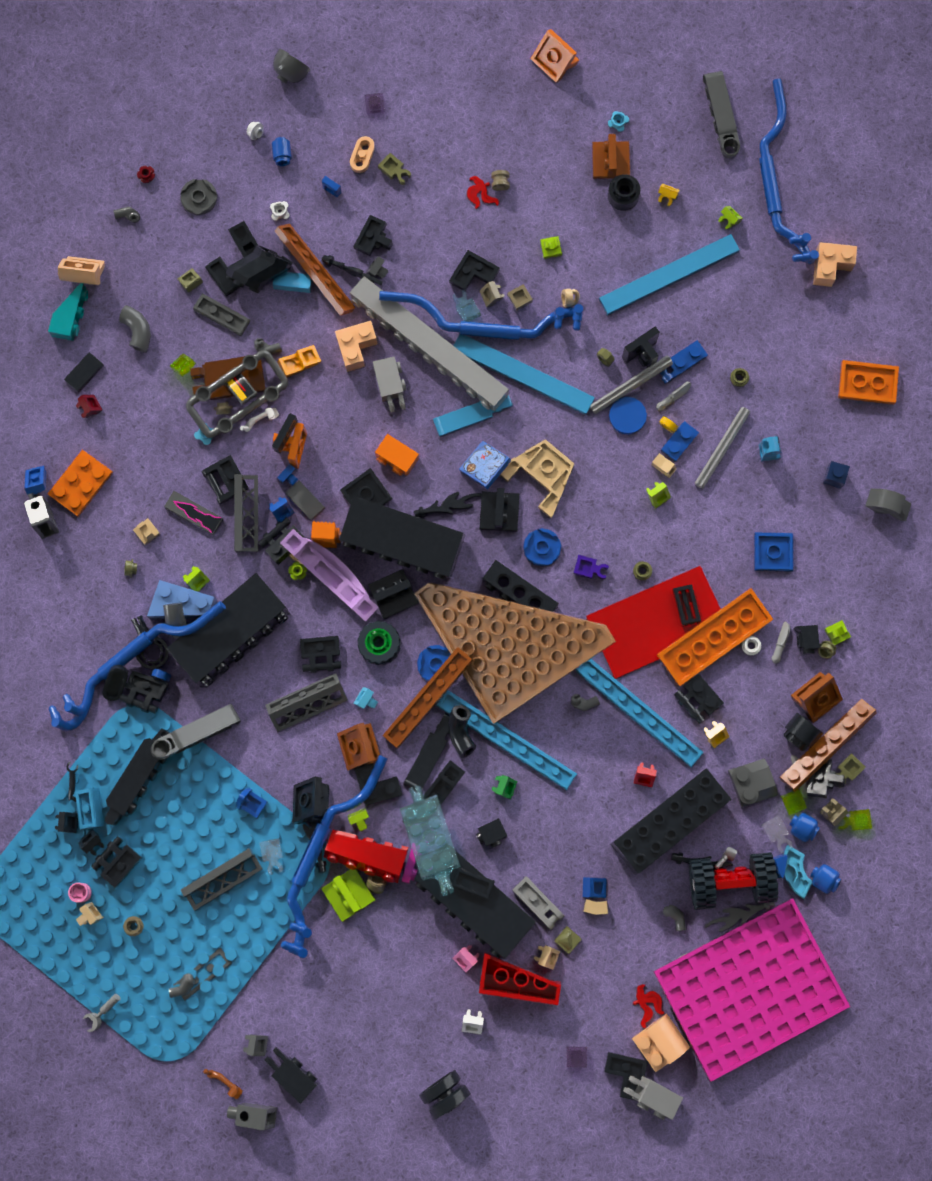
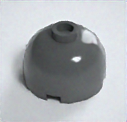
M279 48L273 60L274 70L279 74L277 78L285 84L288 81L292 83L300 82L310 70L308 66Z

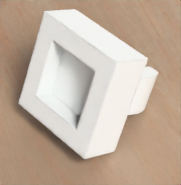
M468 1009L467 1014L463 1018L462 1032L481 1034L484 1020L481 1011H478V1016L475 1017L470 1015L471 1010Z

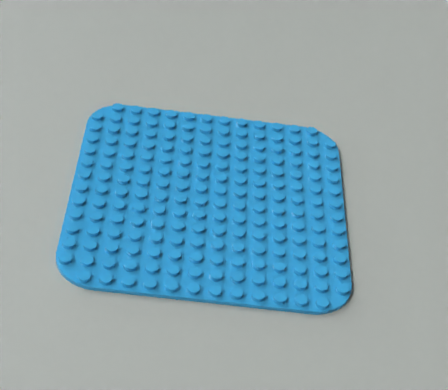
M126 706L117 711L107 721L70 768L73 771L78 765V770L75 772V791L99 788L104 826L92 829L98 833L104 848L96 845L93 848L97 853L95 856L90 851L86 854L81 849L78 842L91 829L80 830L79 820L77 833L58 832L55 829V826H58L59 819L56 818V815H59V812L78 813L76 802L68 800L69 772L67 771L0 855V938L93 1013L98 1014L100 1008L114 994H118L121 999L106 1014L100 1016L101 1020L146 1056L159 1061H174L189 1055L199 1046L287 932L290 924L295 921L288 905L287 897L293 884L291 880L310 841L304 832L303 824L309 829L311 826L306 822L301 824L292 823V811L203 742L168 757L164 764L159 765L156 778L153 781L150 780L146 786L148 788L143 798L139 797L134 813L132 815L129 814L128 817L123 816L115 826L107 825L104 818H106L105 816H107L110 807L107 806L106 799L143 740L153 739L161 728L171 733L183 727L159 708L156 714L151 712L145 713L140 708L134 706L132 708ZM247 788H251L253 793L268 801L258 819L243 809L239 810L236 808L238 796ZM119 836L123 840L118 846L121 850L127 844L143 858L118 887L114 888L100 875L105 870L103 866L98 871L94 870L91 866L96 861L95 858L101 855L108 847L107 844ZM326 842L322 848V861L327 863V866H325L326 872L318 873V868L314 866L305 887L301 888L297 897L302 911L328 876L330 862L324 858ZM248 848L252 849L263 870L194 911L187 897L183 896L181 889ZM113 852L107 861L111 863L117 854ZM252 858L244 863L243 871L251 872L257 868ZM229 871L226 881H236L239 872ZM216 880L211 882L209 891L215 893L220 891L222 882ZM74 883L88 884L92 890L91 898L84 903L73 902L68 896L70 886ZM196 891L191 894L196 905L203 901L205 892ZM92 902L103 916V919L92 925L88 922L80 926L76 921L82 915L79 909L83 905ZM136 916L143 921L144 928L141 934L129 936L125 933L123 925L127 918ZM132 923L131 929L136 930L137 924ZM220 947L224 951L226 959L232 962L226 969H224L223 965L227 962L220 953L209 961V956ZM199 964H205L198 971L194 969ZM208 964L214 965L212 972L207 971ZM185 974H192L194 979L198 977L199 982L194 984L191 990L199 984L200 989L184 1001L182 996L170 998L169 988L180 986V984L174 986L173 984L179 981ZM212 974L216 976L211 981L205 980Z

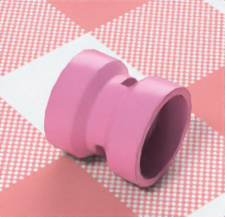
M74 883L68 890L69 898L76 903H84L92 895L90 886L85 883Z

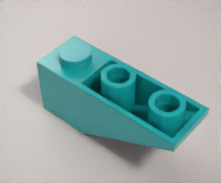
M80 283L52 314L48 329L52 337L74 341V337L78 336L79 318L82 319L84 315V308L82 306L84 301H87L89 294L84 283Z

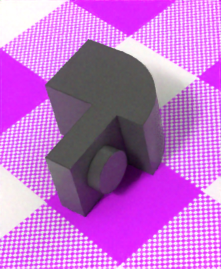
M871 488L865 506L876 513L890 514L900 521H906L911 503L905 500L906 496L898 492Z

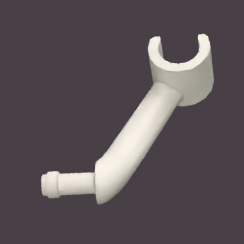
M267 408L265 412L251 418L245 426H241L240 430L248 432L257 421L267 416L269 420H273L279 416L276 408Z

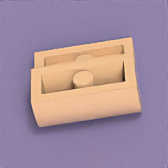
M68 256L67 259H62L58 266L59 279L61 281L99 285L105 261Z
M667 1014L632 1038L655 1072L674 1062L690 1048Z

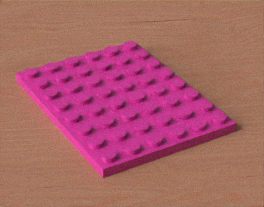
M793 898L653 971L710 1082L850 1007Z

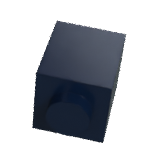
M831 461L827 466L823 484L841 489L845 485L850 466Z

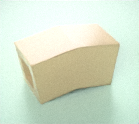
M660 453L651 464L668 478L677 470L675 464Z
M586 899L583 912L594 915L608 914L607 901L595 902Z

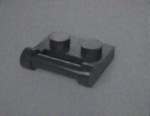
M229 455L201 471L215 492L219 505L234 497V474H241L232 456ZM217 470L229 490L225 494L213 475ZM243 480V488L248 490L249 487L245 480Z

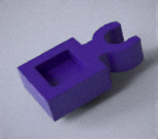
M578 555L573 574L592 579L593 574H596L599 579L604 580L606 575H602L600 570H608L609 566L606 564L598 566L596 565L597 559Z

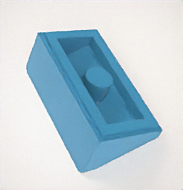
M284 272L274 278L272 286L273 289L311 293L312 279L308 274Z
M99 788L75 791L80 830L103 827L104 821Z

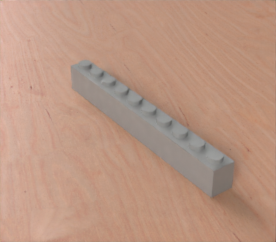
M365 276L350 292L351 302L356 307H363L366 310L365 313L370 318L378 319L384 329L393 331L394 336L401 342L404 340L409 344L408 347L412 351L421 353L426 362L435 364L441 374L449 375L455 385L458 387L463 386L469 396L472 398L477 397L483 407L488 410L491 408L494 412L509 395L507 387L401 304L394 301L379 300V292L383 290Z

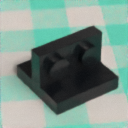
M656 326L624 347L622 359L625 363H628L637 356H639L638 360L643 367L648 368L657 362L659 355L652 347L657 343L660 333Z
M497 488V492L482 491L479 530L517 532L520 493H504L505 488Z
M403 569L368 584L383 619H387L419 604Z
M315 776L295 784L293 787L292 823L301 824L306 821L321 823L325 812L329 808V785L322 783L321 777Z

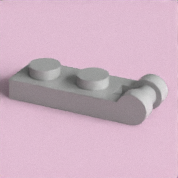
M527 876L513 889V892L550 930L555 927L554 924L559 919L562 920L565 917ZM550 909L553 914L547 918L544 914Z

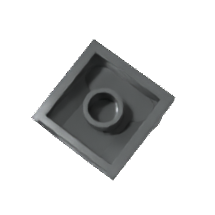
M765 758L728 770L741 808L778 795L772 773Z

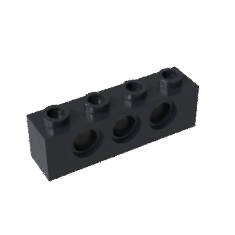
M497 560L494 561L482 578L484 587L492 592L494 590L499 592V597L503 600L530 606V602L536 600L541 605L538 609L554 612L559 605L558 602ZM501 579H506L509 585L501 587L498 582ZM522 590L525 595L522 598H517L514 592Z

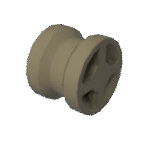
M496 170L491 173L493 190H508L510 188L508 171Z

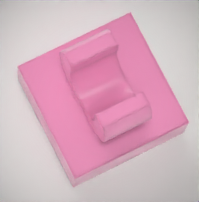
M471 945L466 948L463 947L452 958L465 973L478 962L479 953L473 956L469 952L472 948Z

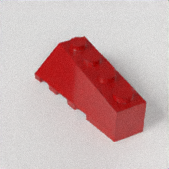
M333 829L324 851V858L331 863L344 864L352 870L364 871L369 876L376 875L387 882L398 883L406 862L409 847L395 848L393 843L385 842L382 845L376 843L372 838L367 837L361 840L355 834Z
M484 953L479 993L553 1005L559 1004L560 981L546 979Z

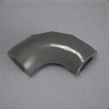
M125 305L121 310L119 321L129 326L132 331L129 346L146 353L151 339L149 323L142 313L133 307Z
M182 603L163 605L167 625H188L185 621ZM171 635L175 639H178L180 637Z

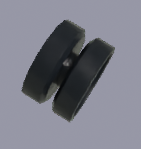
M456 1070L449 1072L419 1094L424 1104H429L437 1099V1102L429 1110L434 1119L449 1113L471 1095L466 1085H460L453 1090V1087L461 1079Z

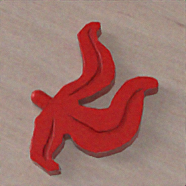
M477 176L470 177L469 181L473 180L476 185L468 188L467 197L476 205L475 209H478L480 206V200L477 197L480 191H482L481 199L483 202L488 204L495 203L498 206L499 200L487 195L486 187L490 186V183L484 184L483 180Z
M642 984L637 987V1000L633 1002V1005L640 1004V1007L644 1009V1016L640 1023L643 1028H646V1022L653 1016L652 1009L646 1003H653L658 1014H664V1011L661 1010V996L654 991L644 994L643 987L645 985Z

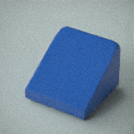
M781 854L773 857L777 878H783L785 875L787 855Z
M583 877V897L606 898L607 878Z

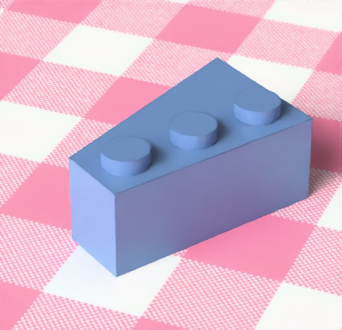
M159 580L147 617L150 620L165 619L163 605L182 603L185 619H198L216 605L217 600L213 596Z

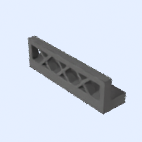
M234 474L235 552H258V475ZM243 480H254V488L249 493L243 488ZM248 496L254 501V507L249 512L243 507V501ZM248 515L254 520V526L249 531L243 526V520ZM248 534L254 539V548H243V539Z
M335 673L265 706L276 731L279 732L348 701ZM339 690L342 696L331 699V694ZM316 700L323 701L322 705L319 707L312 706L313 702ZM298 708L305 709L301 715L294 714ZM281 716L288 717L286 722L278 725L276 718Z
M248 848L182 888L181 892L184 897H187L195 911L263 870L252 849ZM252 858L257 868L251 872L243 871L244 863ZM231 870L239 872L238 878L234 882L226 881L227 873ZM214 880L222 882L220 891L216 893L209 891L210 883ZM196 891L205 892L203 901L196 905L191 894Z

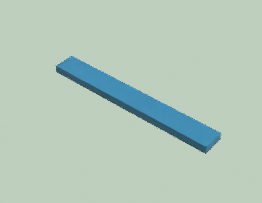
M732 234L600 297L599 301L608 316L738 253L740 249Z
M459 335L454 344V347L472 361L585 415L594 401L595 397L466 335Z
M592 659L574 670L690 768L704 753Z
M449 690L436 705L449 715L456 705L467 707L471 713L467 723L468 727L565 790L569 788L577 773L500 723L496 722L493 724L489 716Z

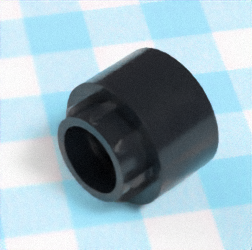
M627 174L618 175L612 179L608 189V201L612 207L620 211H627L636 206L641 191L637 179ZM620 191H627L628 195H623Z
M796 713L785 726L787 730L784 733V737L801 751H805L807 747L812 748L823 735L818 728L799 713Z

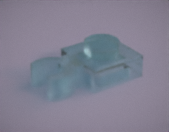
M461 290L462 298H457L453 294V300L457 304L455 307L462 321L470 322L481 316L473 299L467 300L465 290Z

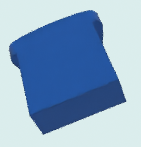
M247 788L238 796L236 808L239 810L243 809L258 819L268 801L253 793L251 788Z

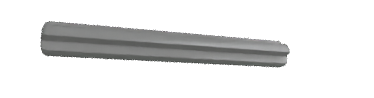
M665 356L591 404L590 408L595 414L599 413L673 364L671 358Z
M745 407L739 410L695 482L697 487L701 489L705 487L750 414V411Z

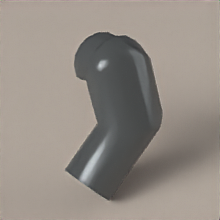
M132 207L113 210L115 219L125 217L133 223L140 220L139 212Z
M257 338L254 341V347L258 352L266 350L271 355L282 352L280 343L268 345L262 338Z
M578 694L571 697L572 706L581 711H587L600 705L597 696L588 700L580 697Z
M674 905L664 907L663 914L675 920L676 931L686 930L684 913Z
M185 974L180 986L169 988L170 998L190 993L195 983L192 974Z

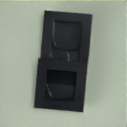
M245 221L228 229L243 257L254 252L258 244Z

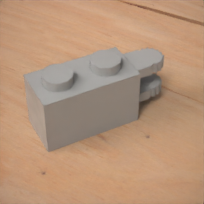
M395 356L373 361L382 402L388 401L391 413L395 409L392 399L399 398L400 408L402 410L406 409L403 398V391L406 390L404 379L400 380L399 373H402L400 362H396Z
M630 1075L629 1080L631 1083L638 1085L635 1092L625 1087L623 1092L632 1096V1099L638 1102V1107L646 1111L649 1108L654 1110L653 1115L662 1120L665 1117L673 1120L683 1097L651 1079L642 1076L641 1080Z

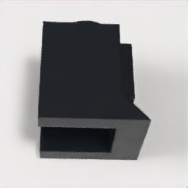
M818 625L796 626L793 628L798 633L796 635L797 649L800 648L804 655L814 654L815 650L820 648Z

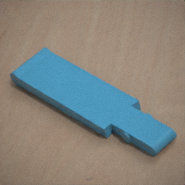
M509 395L495 412H500L513 406ZM480 402L436 417L433 421L439 437L492 418V413L495 412L491 408L489 410L486 409Z

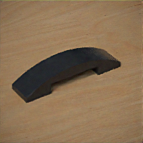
M450 760L402 822L418 834L463 777L465 771Z

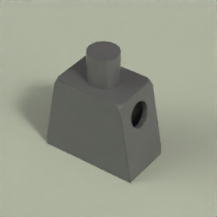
M39 493L28 494L29 500L24 504L32 528L41 539L59 533L50 505L45 498L40 496Z
M242 1103L238 1104L237 1107H228L227 1118L235 1119L236 1126L264 1131L275 1127L277 1107Z

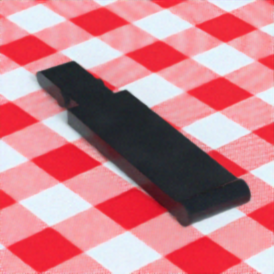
M445 713L437 725L435 733L430 732L403 783L406 787L421 793L448 742L445 740V737L449 734L448 720L450 715Z

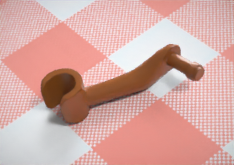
M204 1069L203 1072L207 1074V1077L218 1079L230 1088L227 1093L230 1097H234L236 1100L243 1092L240 1087L229 1081L223 1074Z

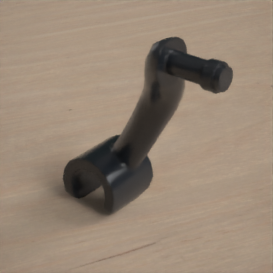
M70 761L66 766L69 772L68 800L76 802V797L73 795L76 785L75 772L78 770V765L72 771L68 768L71 763Z

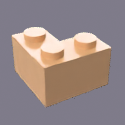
M820 242L816 249L819 257L815 261L813 285L832 287L836 279V270L852 271L856 264L857 246Z
M368 321L335 331L347 372L365 367L360 349L377 345L372 322Z

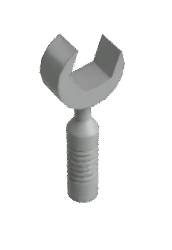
M114 994L100 1008L98 1014L89 1013L83 1017V1019L89 1017L93 1021L92 1029L87 1030L88 1032L100 1028L102 1023L100 1016L106 1014L121 999L118 994Z

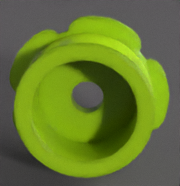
M294 562L288 569V573L293 580H302L306 576L307 568L299 562Z

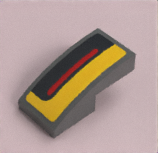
M241 373L225 384L241 405L257 396V392Z

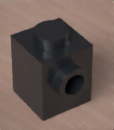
M499 818L479 827V833L476 834L480 844L485 843L486 847L490 845L491 848L502 844L501 839L507 837Z

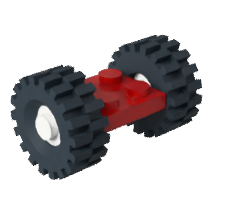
M772 853L751 854L749 869L746 867H736L735 870L730 871L721 868L713 872L710 858L690 860L689 881L694 909L716 908V890L752 887V894L756 904L777 902L778 878Z

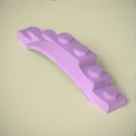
M294 529L280 542L282 546L364 621H367L377 610L378 606L369 599V595L357 577L329 550L310 539L303 538Z

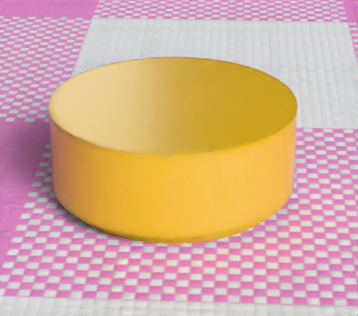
M664 416L659 421V424L671 433H675L678 428L673 421Z

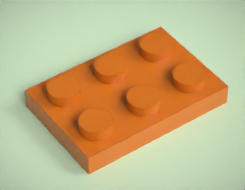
M842 360L838 398L894 405L897 396L899 366Z
M82 449L48 492V495L79 517L113 472Z

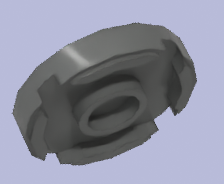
M192 179L183 186L180 199L183 207L189 213L202 215L211 211L216 205L217 192L209 181Z

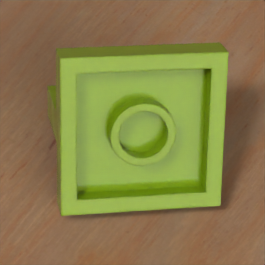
M350 869L344 874L335 877L332 882L321 888L342 922L375 901V898L357 870Z

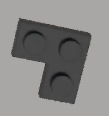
M467 250L451 276L449 283L466 291L474 276L485 283L491 282L497 276L500 267Z
M373 763L354 768L360 791L364 788L374 767ZM398 777L377 782L371 795L364 801L365 806L402 796Z
M608 1052L604 1072L623 1076L620 1097L634 1100L632 1096L623 1092L626 1087L634 1090V1092L636 1091L638 1085L631 1083L629 1080L630 1075L641 1080L642 1076L645 1077L648 1061Z

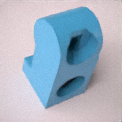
M774 436L762 439L759 444L761 461L781 458L779 437Z

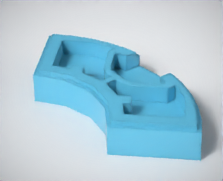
M787 845L784 851V855L788 856L784 876L790 888L799 897L805 899L812 885V880L807 877L803 868L805 854Z

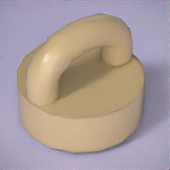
M562 290L561 300L565 308L572 307L578 303L580 294L577 290Z

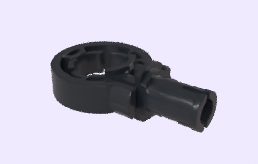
M142 615L138 616L137 619L133 618L131 620L138 636L144 631H149ZM158 636L154 638L155 641L153 640L152 644H157L161 652H164L162 646L165 647V658L163 661H160L163 658V655H160V658L156 661H147L152 663L153 666L146 665L140 658L142 656L143 660H146L143 650L136 658L145 668H159L168 660L169 651L166 649L168 645Z

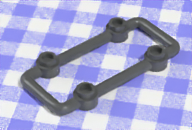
M262 350L255 355H246L240 365L209 386L199 387L195 395L186 402V409L202 433L208 438H213L221 432H230L233 424L265 402L277 400L279 393L287 388L288 379L271 353ZM265 358L281 383L275 387H267L261 397L230 418L220 419L217 427L209 430L193 405L199 401L205 402L209 400L212 392L243 371L253 370L256 368L258 361Z

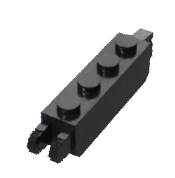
M161 728L153 739L143 740L106 799L107 806L110 807L107 816H105L106 818H104L107 825L115 826L123 816L128 817L129 814L132 815L134 813L139 797L143 798L148 790L146 786L149 781H153L158 774L157 769L159 765L164 764L167 758L162 760L154 758L151 754V746L158 738L170 732Z

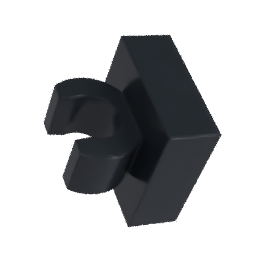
M59 812V815H56V818L59 820L58 826H55V829L58 832L77 833L78 813Z
M93 829L78 842L86 854L90 851L94 856L97 854L93 849L96 845L104 848L98 833Z

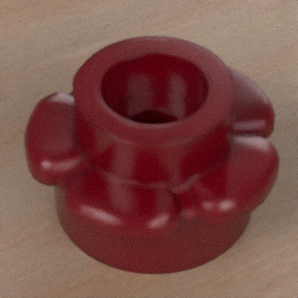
M142 166L137 172V177L141 182L149 183L155 178V171L151 166Z

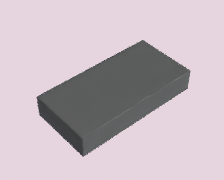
M300 480L285 492L311 521L325 509Z

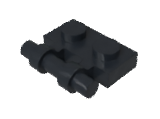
M287 517L283 521L277 522L275 524L276 527L269 533L266 532L263 535L264 538L258 542L263 548L268 543L270 544L265 551L278 565L291 554L280 544L288 533L294 529L305 538L294 525L289 529L286 528L291 523ZM282 532L283 534L275 541L274 538Z
M339 636L300 639L301 658H309L310 663L302 664L303 672L317 673V671L321 670L331 672L334 669H341V661L333 662V656H340ZM327 657V662L316 663V658Z
M132 671L125 685V689L130 691L128 696L122 694L120 701L126 703V706L131 708L134 706L140 708L145 713L151 712L156 714L158 707L152 705L153 700L161 702L169 685L167 682ZM138 694L146 697L144 702L136 699Z
M700 674L696 675L684 686L688 691L686 695L680 690L674 694L679 700L680 706L683 705L690 713L689 716L695 719L698 724L705 720L700 714L703 710L710 716L724 704ZM693 697L700 705L697 709L689 701L690 698Z
M119 836L107 844L108 847L101 855L95 858L96 861L91 866L96 871L103 866L105 870L100 875L114 888L118 887L143 858L127 844L121 850L118 846L123 840ZM114 852L117 856L109 863L107 859Z

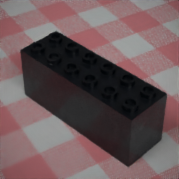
M354 496L339 540L343 542L345 547L356 550V547H360L363 553L374 556V553L380 554L379 558L392 562V559L398 560L397 564L410 568V565L416 566L415 570L428 574L431 571L434 572L435 577L446 580L447 577H452L466 535L463 532Z
M257 573L222 601L226 606L224 611L197 632L180 636L166 648L201 688L204 686L206 688L215 681V676L219 673L222 675L230 668L228 665L233 661L238 662L244 657L243 653L248 648L250 650L255 648L259 644L258 640L261 637L269 636L274 631L273 627L278 623L281 625L289 618L287 615L290 612Z
M706 768L613 841L611 846L633 874L637 875L732 799Z
M445 842L414 878L417 881L415 885L423 892L428 890L432 894L430 898L437 905L441 903L447 907L445 912L453 919L457 916L462 920L460 925L468 932L472 929L477 934L475 938L482 945L489 944L492 947L490 952L498 959L501 956L505 959L536 921L495 885L488 900L452 887L451 883L457 867L483 877L485 876Z

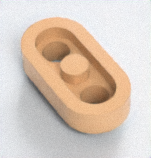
M361 137L356 142L350 158L351 169L356 173L365 172L370 164L375 150L374 142L370 137ZM363 146L369 147L367 150L362 149ZM358 162H362V163H363V165L360 166V167L357 166L356 164H357Z

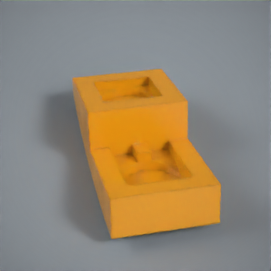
M314 345L297 350L295 354L278 359V364L286 377L321 363Z

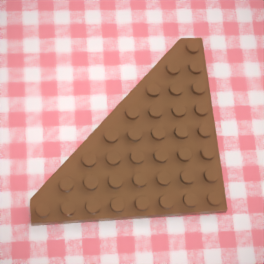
M431 582L414 593L450 654L459 647L473 659L463 672V675L493 724L616 642L604 624Z

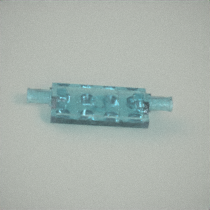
M418 785L415 786L416 791H414L413 787L409 789L413 804L400 808L422 880L435 878L439 882L441 894L448 895L447 889L450 894L454 892L449 877L453 869L461 866L438 796L435 795L424 799L422 788Z

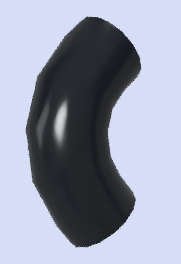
M456 705L450 713L448 732L455 750L461 758H465L476 749V745L469 736L467 727L471 713L467 707Z

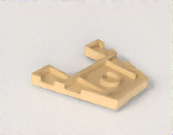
M545 439L518 457L511 459V462L500 476L508 482L520 468L523 469L550 492L538 508L549 518H552L574 463Z

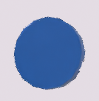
M624 397L615 401L609 413L612 427L619 433L626 435L641 430L647 417L644 405L632 397Z
M537 529L526 537L523 546L524 554L532 564L542 567L554 563L560 556L561 542L556 533L551 530Z
M431 645L419 654L417 668L421 677L426 681H429L450 657L451 654L446 647Z

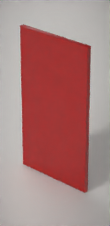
M698 566L586 616V620L606 625L616 642L602 652L613 674L612 676L617 679L659 660L657 656L659 652L721 608L704 575L701 566ZM692 584L701 622L681 626L673 588ZM685 590L692 619H695L689 591ZM679 591L678 593L686 621L688 620L682 594L681 591Z

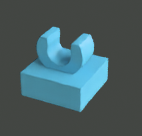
M363 687L353 704L364 709L366 705L375 708L378 702L371 698L374 692Z

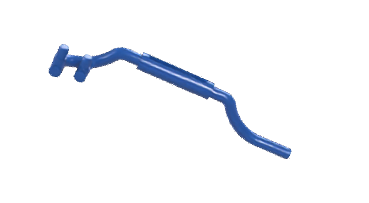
M774 79L772 82L777 105V119L773 128L760 142L761 157L759 158L768 215L772 218L774 230L787 238L789 243L794 244L801 254L792 256L793 262L802 261L807 264H813L819 257V253L816 250L810 252L807 246L811 240V235L804 233L798 236L792 230L783 226L781 221L782 207L769 144L781 132L786 121L787 111L782 80Z
M379 292V300L412 303L422 307L433 317L442 330L459 332V335L519 340V338L531 339L540 336L553 322H555V329H561L563 318L573 317V329L575 331L580 330L583 306L577 304L573 308H556L554 312L542 319L534 329H520V326L467 321L452 323L447 322L439 310L430 301L421 296L409 293Z
M219 601L191 624L170 626L162 623L154 626L148 632L144 631L98 668V672L87 681L83 700L79 706L75 705L69 694L63 696L65 711L75 715L72 720L64 721L54 705L49 707L52 726L64 731L76 729L89 712L96 685L102 680H106L111 667L115 665L125 666L153 643V639L161 633L185 636L197 632L224 611L226 606Z
M381 755L378 756L371 774L360 793L346 802L331 806L325 812L321 823L317 824L291 880L293 884L288 893L287 902L296 923H291L289 928L296 932L294 943L283 941L281 947L300 958H305L308 955V951L303 946L305 938H309L312 935V931L305 924L304 915L297 897L301 888L305 887L331 831L329 827L334 816L361 805L373 792L388 760Z

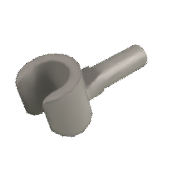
M728 847L715 865V868L719 869L727 859L733 861L737 850Z

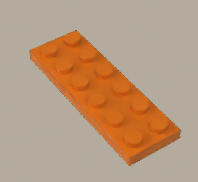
M749 588L659 652L657 656L677 685L681 686L771 622L773 618L752 588Z

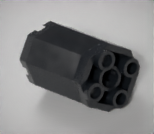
M256 245L253 253L228 266L226 278L234 281L233 283L240 287L245 285L249 287V290L259 293L265 283L289 270L293 262L284 256H279L268 248Z

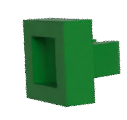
M504 775L496 776L495 780L499 781V785L497 788L492 787V791L511 800L518 781Z

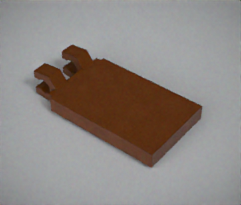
M244 357L205 362L202 368L190 369L192 380L204 378L205 385L194 386L193 394L195 395L199 387L209 386L234 367L240 365ZM259 360L256 368L245 370L241 373L257 393L264 392L266 389L262 360ZM224 384L211 393L210 400L235 396Z

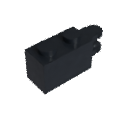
M275 1047L274 1053L284 1062L279 1067L272 1058L268 1056L265 1058L266 1063L275 1070L271 1076L301 1104L318 1085L316 1082L318 1078L311 1071L306 1072L301 1068L303 1064L296 1057L293 1059L290 1056L287 1057L279 1048Z

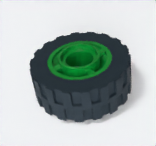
M384 621L371 622L369 625H365L357 639L361 655L365 660L375 665H385L388 662H392L398 656L397 654L401 649V640L398 632L391 624H387ZM377 639L384 640V644L381 647H375L374 643Z

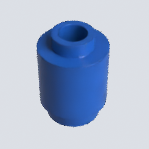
M278 137L272 142L273 160L277 166H287L292 159L290 141L285 137Z

